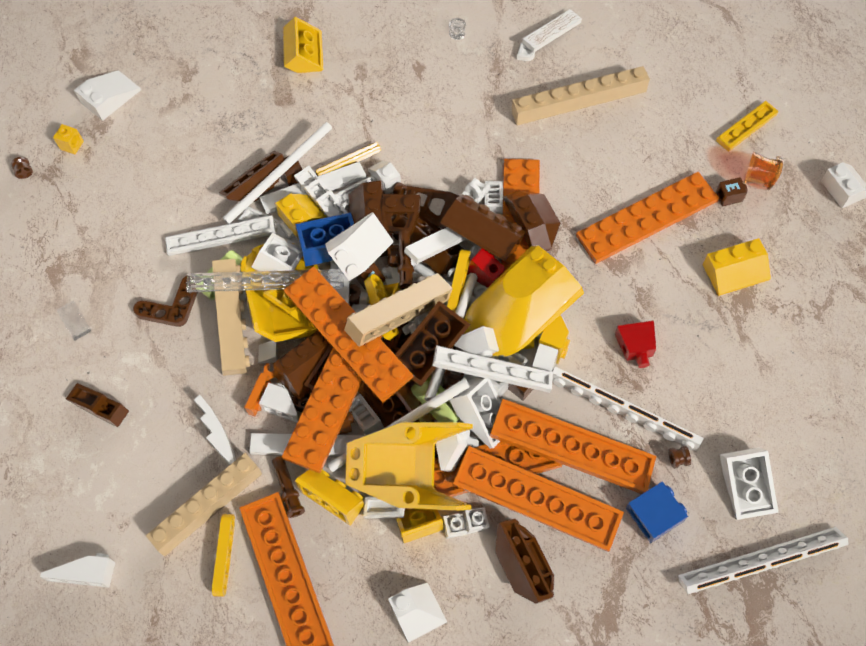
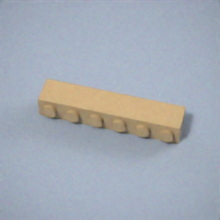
M235 259L212 261L223 376L247 373L246 367H250L249 355L245 356L248 340L247 337H243V330H246L245 318H241V312H245L244 301H240L239 294H243L242 282L238 283L237 277L241 276L240 265H236Z
M438 273L433 276H427L423 281L417 284L413 283L407 289L399 290L394 295L388 298L385 297L374 305H368L358 313H352L347 318L344 330L360 347L433 309L438 301L442 303L447 302L453 288Z
M244 453L150 531L146 537L157 551L165 557L262 475L260 469Z

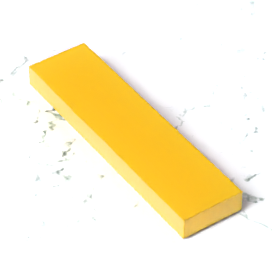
M764 101L719 135L716 142L729 152L774 118L779 111L770 103Z

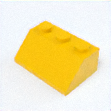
M294 17L283 27L284 67L296 73L322 71L321 30Z
M760 238L708 253L702 264L718 296L771 279L768 253Z
M323 469L320 474L308 470L297 477L295 482L302 494L350 526L364 507L363 497L354 490L352 492L345 489L346 485L337 479L333 481L329 478L330 475Z

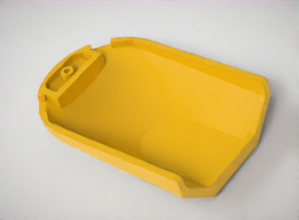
M264 244L253 248L248 256L243 257L240 268L254 331L274 342L311 336L317 329L307 318L301 323L263 296L264 292L276 287V282L252 268ZM302 256L289 280L296 281L313 266L319 271L317 264L305 267Z
M539 245L531 246L471 304L464 318L471 325L464 334L482 326L492 328L499 351L492 355H504V357L512 355L527 346L580 298L584 291L582 286L562 263Z

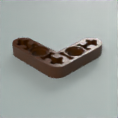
M193 275L185 276L180 283L172 306L149 301H138L133 306L135 315L141 320L181 327L185 325L199 291L196 288L198 280ZM191 282H193L194 285H190V287L188 288L187 284H191ZM182 298H189L187 304H180ZM159 310H165V314L162 317H156V313ZM179 314H181L182 318H178L176 320L175 317H178Z

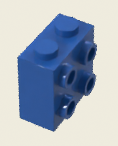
M663 481L629 502L625 508L650 544L688 518L685 506L682 503H678L674 497L673 490L668 485H665Z

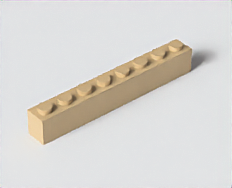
M644 66L512 99V115L516 125H521L647 92L650 78Z

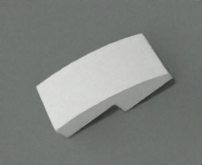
M485 507L465 510L460 514L442 517L446 539L489 529Z

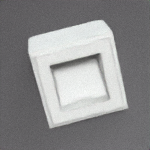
M269 341L259 345V364L274 363L278 360L277 342Z

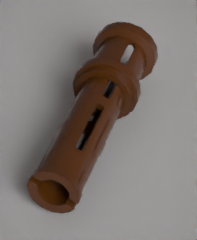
M400 231L398 232L400 265L397 268L400 277L398 288L407 289L414 283V267L411 265V258L404 252L405 248L410 245V232Z
M282 456L275 457L271 462L283 493L281 495L282 502H285L288 510L286 513L287 517H298L305 512L298 498L300 496L299 491L294 489L285 460L282 459Z

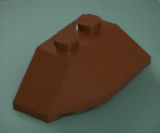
M273 151L226 186L219 194L228 200L241 201L283 162V154ZM280 177L263 193L273 189L275 184L279 182Z
M519 190L503 196V200L516 224L526 231L523 237L529 248L539 245L546 252L550 251L561 223L545 194Z
M516 519L497 524L495 553L513 591L535 604L553 598L554 574L535 536L520 525Z

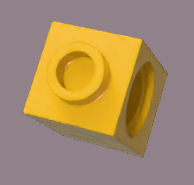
M61 124L53 136L60 150L76 154L84 142L77 129Z

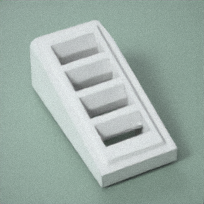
M485 181V184L490 185V187H499L490 188L485 194V205L495 214H502L503 181Z
M360 394L355 397L349 411H352L353 418L363 433L369 435L383 429L384 426L362 395ZM361 403L363 404L362 406L353 411L355 407H357Z

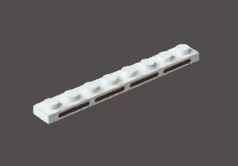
M555 367L553 370L552 382L560 388L565 387L571 390L576 396H583L595 405H602L611 413L620 414L632 423L637 422L643 425L646 430L657 432L669 441H676L682 446L686 445L689 450L697 451L702 443L703 437L562 369Z
M837 527L680 574L678 575L679 583L688 594L696 593L732 580H738L745 576L758 574L771 568H777L787 563L848 545V537Z

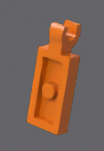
M269 363L265 364L264 371L260 373L244 407L247 413L254 417L258 411H261L259 402L268 383H271L270 380L275 378L274 371H269L271 367Z

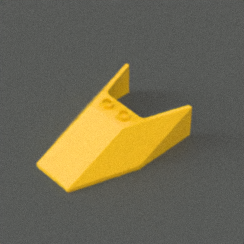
M401 422L348 442L345 485L398 508L471 510V505L441 493L434 488L435 444L438 441L473 429V424L459 422Z

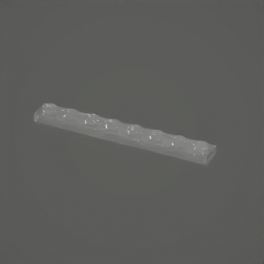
M341 269L318 270L333 288H344V277ZM308 270L188 273L187 292L285 289Z

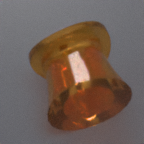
M753 151L745 171L743 183L763 184V187H767L766 190L770 191L781 175L783 169L782 158L776 156V159H770Z

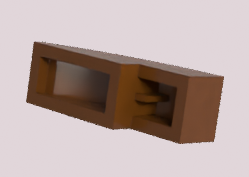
M79 383L74 386L66 397L67 401L116 427L120 426L129 413V410L121 403L111 400L104 394Z

